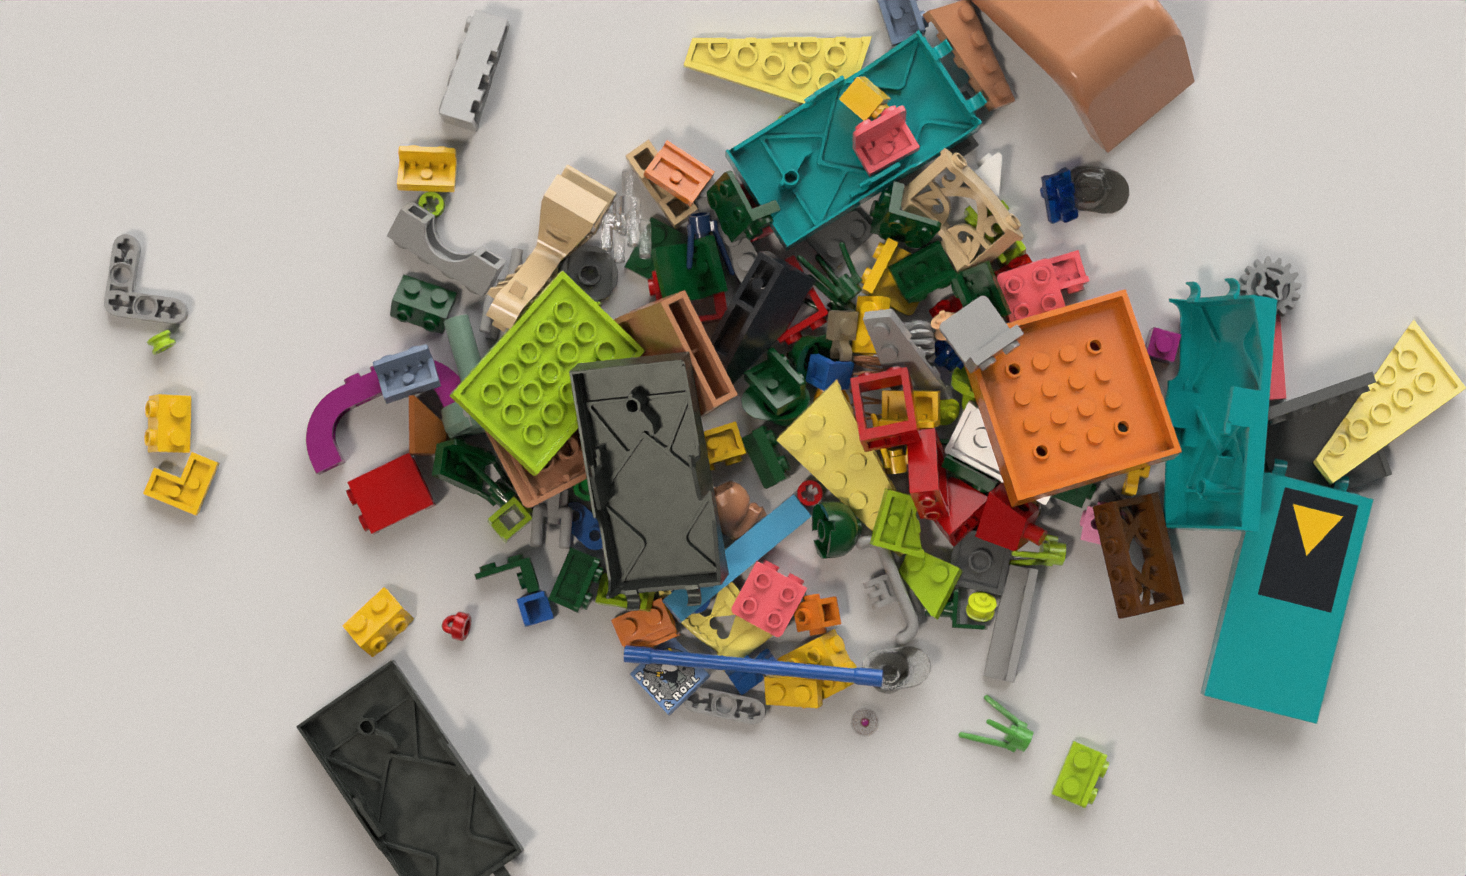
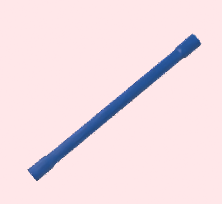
M625 645L624 662L663 664L849 682L882 687L883 670L845 668L658 650L651 647Z

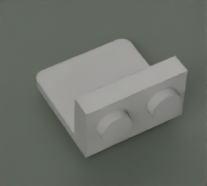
M980 296L943 321L939 326L940 332L971 374L979 368L982 371L989 368L997 361L995 357L1002 352L1007 355L1019 347L1018 341L1024 334L1018 325L1010 329L986 296Z

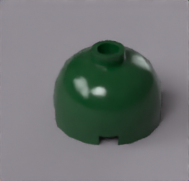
M820 502L814 506L812 531L817 530L819 540L813 541L821 559L845 556L854 548L858 536L862 533L860 519H856L854 512L841 502Z

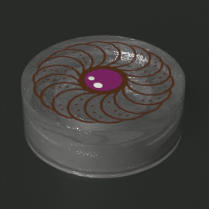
M860 708L851 716V728L859 736H871L879 727V717L872 709Z

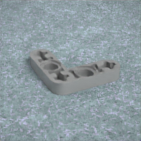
M129 234L118 236L114 240L104 299L106 310L110 314L122 318L172 325L183 323L188 316V308L183 301L171 297L134 292L141 245L135 237ZM126 240H129V244L134 246L133 251L129 250L127 252V260L132 261V265L124 262L117 263L118 258L124 260V251L120 249V245H125ZM120 268H127L130 272V278L125 283H118L115 279V273ZM118 296H121L122 301L132 303L131 298L136 297L132 305L133 314H129L131 311L129 307L122 306L119 308V311H116V307L111 305L112 300L116 301ZM143 300H151L154 304V310L149 315H142L139 311V305ZM164 301L162 307L170 309L174 307V304H177V308L182 310L181 315L177 314L175 319H172L171 314L161 312V318H157L160 312L159 302Z

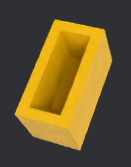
M857 77L839 100L862 120L870 119L873 121L881 117L880 114L889 108L887 103L891 98L868 78Z

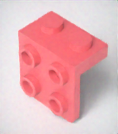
M903 105L897 108L896 106H891L880 114L881 117L872 122L870 119L865 120L855 127L856 130L853 132V150L869 177L920 149L906 124V109Z
M1048 258L999 273L996 277L1011 311V314L1006 316L1007 323L1065 307L1052 262Z
M764 559L762 563L756 561L731 611L736 616L771 635L780 637L783 635L807 588L802 586L804 580L789 573L788 577L778 573L779 567Z

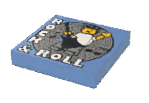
M675 638L661 643L656 648L658 650L688 652ZM639 664L630 673L669 716L711 676L704 668L663 664Z

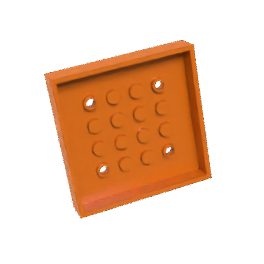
M1126 289L1006 323L1010 329L1018 325L1024 333L1018 341L1020 346L1007 355L1002 352L996 356L995 359L997 361L984 371L979 368L971 374L965 366L1012 507L1172 460L1182 452ZM1090 343H1096L1099 346V350H1092ZM1009 367H1016L1018 369V374H1011L1009 372ZM1119 423L1126 426V432L1119 431ZM1038 447L1043 448L1046 452L1045 456H1039L1036 449Z

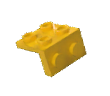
M888 238L885 244L879 242L872 256L877 259L873 268L867 267L861 277L863 281L860 282L864 284L861 292L868 296L891 298V308L911 316L914 314L919 302L907 303L901 296L888 269L889 266L906 258L911 253L898 247V242Z
M835 629L790 651L777 660L857 668L845 650L843 639L837 634ZM821 680L822 700L848 688L854 683Z

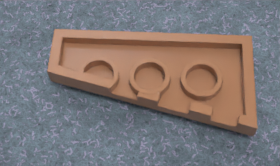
M970 0L958 1L929 10L923 14L927 23L932 22L939 33L936 36L942 43L947 39L953 49L952 52L956 56L953 58L958 68H962L967 72L970 77L968 82L976 94L978 92L982 93L987 101L985 107L988 111L1010 105L1015 101Z

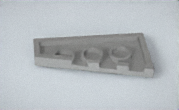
M886 309L865 312L863 321L883 370L886 371L891 367H907L911 376L913 390L941 391L940 400L951 399L953 390L948 384L944 385L941 381V374L935 366L931 367L925 359L926 354L920 346L917 347L913 343L911 333L894 310ZM903 385L890 388L891 390H903Z

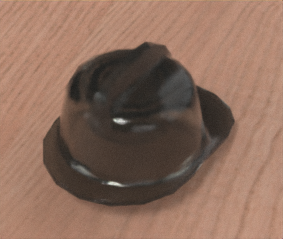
M1079 166L1066 174L1061 185L1062 196L1065 202L1072 208L1080 211L1111 214L1121 210L1129 197V186L1125 178L1120 173L1111 169Z
M902 646L872 651L862 662V668L883 670L882 687H873L881 693L891 694L903 688L919 685L925 681L931 671V662L928 655L921 649L913 646Z

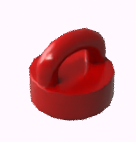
M458 612L456 615L446 617L441 625L442 630L445 633L451 634L452 639L464 641L471 627L470 614Z

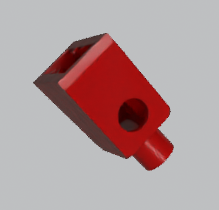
M949 477L947 479L949 515L941 516L939 519L933 520V522L950 544L955 547L980 523L987 496L963 481Z
M1002 482L989 492L975 536L1006 549L1018 551L1028 541L1040 546L1047 536V531L1035 525L1039 514L1038 507L1032 502L1012 507Z

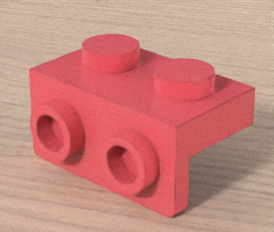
M1079 250L1049 258L1061 291L1067 290L1068 294H1073L1085 290L1084 285L1090 280L1085 274Z

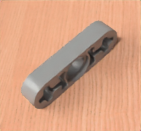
M699 687L696 691L700 692V697L709 699L708 693L715 694L711 703L712 711L705 710L708 704L699 703L697 707H692V701L688 699L684 701L685 707L692 712L746 724H757L765 715L764 705L758 699ZM720 697H728L732 701L733 707L729 713L722 714L717 711L716 701ZM736 700H743L741 704L743 707H750L751 703H755L756 709L761 710L760 715H755L753 720H750L747 713L739 711L740 717H734L733 715L737 709Z

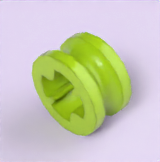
M436 192L424 193L420 197L418 205L424 208L428 204L427 199L433 198L434 201L438 199L439 204L436 205V211L431 212L430 209H427V211L435 215V218L441 216L445 209L442 197Z
M170 330L163 331L147 341V344L153 347V355L162 353L176 344L174 339H170Z

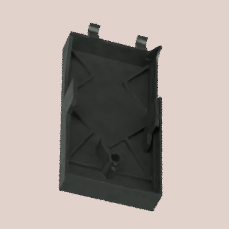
M690 352L578 363L569 371L592 513L593 518H596L599 523L608 576L606 599L624 594L627 598L626 610L638 611L641 606L639 593L685 589L688 594L687 606L700 605L702 598L700 588L721 585L729 575Z
M391 660L296 726L377 848L385 855L398 876H490L492 873L495 876H511L504 865L514 859L524 848L395 660Z

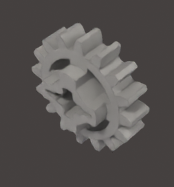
M1267 256L1264 264L1259 259H1256L1253 263L1254 268L1247 266L1244 270L1248 276L1242 275L1239 279L1241 283L1245 284L1240 287V293L1277 299L1276 312L1283 317L1286 314L1285 307L1292 310L1295 304L1291 300L1298 301L1301 296L1295 291L1300 289L1302 284L1294 282L1299 274L1298 272L1292 274L1289 272L1292 266L1290 263L1285 267L1281 266V258L1272 263L1270 256ZM1270 271L1277 272L1280 274V276L1273 274ZM1256 275L1258 285L1252 290V279ZM1266 284L1268 286L1274 285L1275 290L1273 292L1271 290L1266 291L1264 287ZM1288 286L1287 297L1283 300L1282 290Z

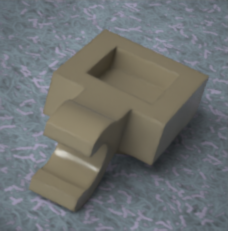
M829 310L826 339L832 340L830 358L839 359L841 362L851 361L852 349L849 345V340H856L858 312L853 310Z

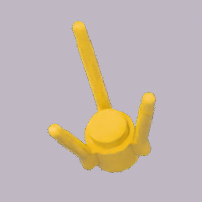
M872 413L873 427H878L877 416L875 413ZM889 447L880 449L886 474H898L908 471L907 449L906 454L903 453L902 448L891 449Z

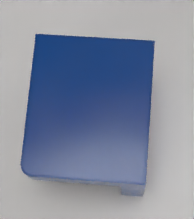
M811 354L805 380L807 383L825 391L837 379L841 390H848L854 363L851 361L834 362L820 354Z
M546 591L517 599L525 627L554 619Z

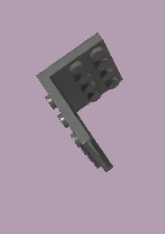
M1373 371L1269 407L1265 464L1268 472L1272 473L1274 459L1277 458L1288 461L1285 476L1333 488L1335 482L1330 485L1313 461L1360 394L1370 391L1368 385L1376 383ZM1383 448L1345 475L1349 476L1347 490L1392 475Z

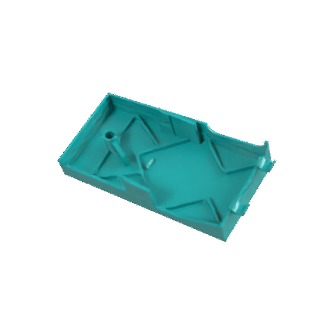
M1234 278L1225 279L1230 286L1226 296L1200 298L1201 288L1197 282L1192 281L1186 282V285L1191 290L1187 300L1169 299V302L1177 306L1180 312L1181 338L1179 372L1175 378L1167 380L1165 404L1182 452L1174 459L1165 461L1164 519L1167 528L1192 531L1259 532L1277 299L1257 295H1240V284Z

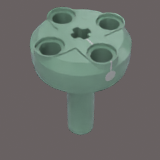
M468 315L455 316L443 322L461 382L481 361ZM456 402L441 410L445 432L448 433L449 439L452 437L463 439L486 433L484 428Z

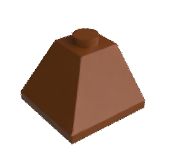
M409 395V453L414 456H435L436 444L449 441L448 433L445 432L442 420L415 395Z

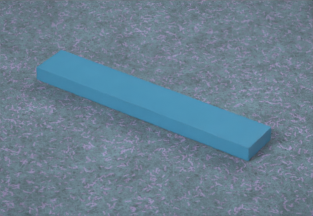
M793 494L725 549L729 575L721 585L700 588L702 597L700 605L687 606L688 594L685 589L673 591L662 602L681 623L811 517L810 513Z

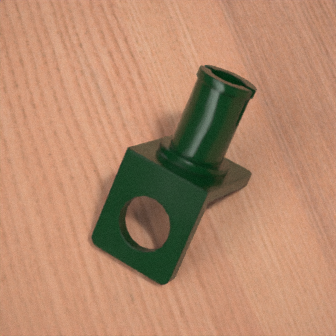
M954 589V598L947 601L940 617H950L952 628L988 630L986 625L960 624L962 590ZM925 609V617L931 616Z

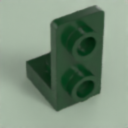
M523 553L506 558L508 564L497 567L496 563L493 562L480 566V572L474 574L476 580H480L520 567L521 572L517 573L521 589L527 588L529 594L541 590L531 557L524 558Z

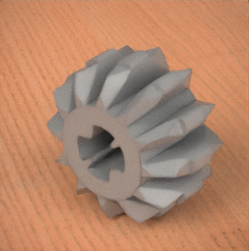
M921 320L905 323V327L911 333V340L917 347L920 346L926 354L925 359L932 366L935 359V341L931 324L928 321Z

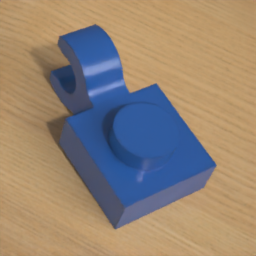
M768 648L754 658L777 661ZM725 671L741 695L764 680L762 674Z

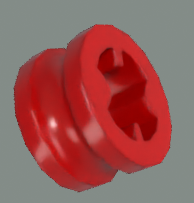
M812 480L802 482L797 490L798 500L806 506L818 504L823 495L821 486ZM812 485V489H817L818 494L814 495V501H807V497L803 499L801 493L806 490L805 486Z

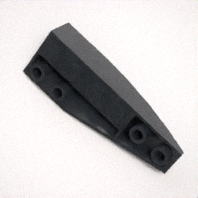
M770 251L759 252L710 339L733 385L788 330L816 282L815 279Z

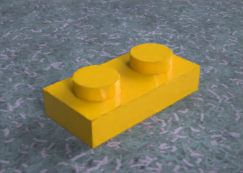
M767 675L764 677L766 705L819 708L823 705L821 680Z

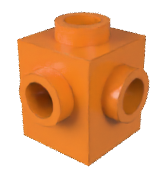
M820 593L803 596L804 602L799 603L794 612L797 632L809 630L810 636L827 633L826 627L841 625L836 596L822 599L820 598Z

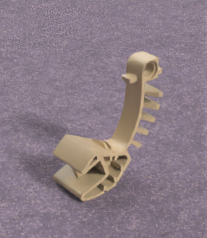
M568 164L561 175L557 174L541 201L539 232L535 249L527 257L524 264L518 265L513 274H508L504 281L499 282L496 287H491L487 293L494 298L486 316L494 320L493 326L505 332L507 328L510 329L515 324L516 320L550 284L551 279L558 275L557 266L559 263L563 262L571 253L596 234L617 195L615 191Z

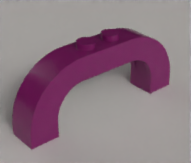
M434 360L441 386L434 388V390L438 394L443 406L446 407L455 402L449 395L461 381L453 370ZM373 366L370 367L371 372L363 376L356 373L344 379L345 384L328 393L312 412L307 426L306 446L309 459L316 474L321 475L346 463L336 442V429L341 418L350 410L383 395Z

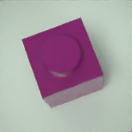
M1156 327L1151 328L1145 344L1150 360L1167 365L1172 364L1175 360L1181 334Z

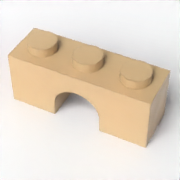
M648 139L625 155L626 161L676 230L688 221V215L698 213V208L695 204L690 207L643 176L644 171L658 153Z

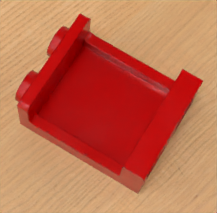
M410 453L347 482L350 489L346 490V493L352 505L357 504L362 513L358 518L364 531L370 530L371 534L374 535L422 510H428L436 506L420 469Z

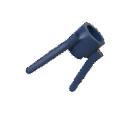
M709 212L688 215L687 269L692 268L694 240L710 236L712 231L728 272L731 276H734L735 271L718 230L717 220H711Z

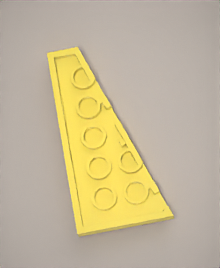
M871 37L692 38L684 67L802 105L805 103V98L843 75L847 79L860 71Z
M1414 320L1375 373L1376 383L1368 385L1370 391L1360 394L1313 461L1330 485L1466 389L1465 385Z
M836 379L777 437V441L843 504L847 505L873 532L885 488L896 491V488L885 473L884 466L876 451L864 452L859 439L854 410L844 397L841 386ZM893 551L899 557H901L904 554L897 551Z

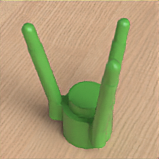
M985 695L984 699L1015 724H1011L1008 728L991 719L986 720L988 725L1005 733L1004 740L1008 742L960 732L958 736L1006 748L1012 752H1015L1016 749L1025 752L1034 732L1027 729V723L1019 720L990 696Z

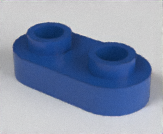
M579 502L568 503V507L573 511H578L580 515L577 521H572L571 533L587 548L591 550L602 549L603 544L597 519L593 518V514L583 504ZM593 530L600 532V539L597 541L590 539V533Z

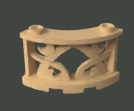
M944 148L940 152L941 155L907 186H904L901 207L903 211L941 222V229L937 233L943 239L940 243L956 270L960 272L988 260L991 263L1016 240L1021 241L1024 236L1019 229L1021 223L1018 218L1008 212L987 184L967 166L963 156L957 152L953 154ZM948 168L950 172L955 174L956 178L955 180H950L945 174L942 177L944 187H940L934 179L943 170ZM966 183L969 187L962 186V184ZM927 185H929L932 189L918 195V193ZM947 196H960L976 200L978 210L976 228L965 223L956 224L951 227L946 222L951 213V203ZM937 198L941 200L944 211L938 213L933 208V205L941 204ZM988 209L992 213V215L988 216ZM998 223L1004 234L991 244L986 239L985 233L991 237L996 236L998 233L994 231L993 224ZM960 231H965L974 238L972 239L970 235H967L966 242H963L959 237ZM982 245L986 250L975 259L974 257Z

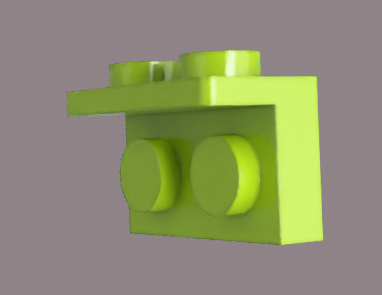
M1072 741L1051 794L1083 808H1086L1088 803L1092 805L1098 792V788H1095L1098 777L1103 778L1109 766V762L1106 761L1107 755Z

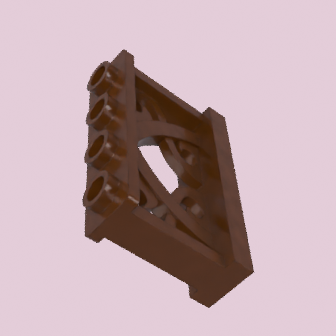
M1155 492L1093 506V513L1118 618L1123 619L1184 604L1159 493ZM1130 505L1132 506V511H1133V515H1134V516H1132V514H1131L1130 510L1127 508V506H1130ZM1120 513L1125 517V520L1121 518ZM1133 538L1141 547L1144 557L1141 573L1131 563L1129 549ZM1143 590V598L1142 601H1140L1139 596L1142 594ZM1151 593L1154 600L1153 604H1150Z

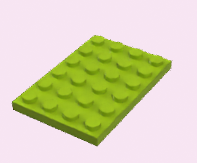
M561 271L449 396L524 468L535 476L578 429L569 371L578 363L640 357L645 350L564 271Z

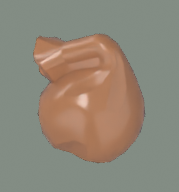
M728 481L714 488L723 535L738 540L757 521L767 516L763 506L759 507L755 502L750 503L749 494L739 483Z

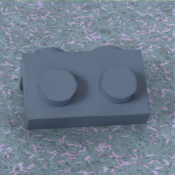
M876 0L891 46L900 44L918 30L923 36L925 35V28L929 27V24L923 17L924 10L919 11L916 2L918 0Z
M427 344L413 346L406 351L394 355H386L379 360L373 361V367L377 373L386 404L441 386L434 359Z

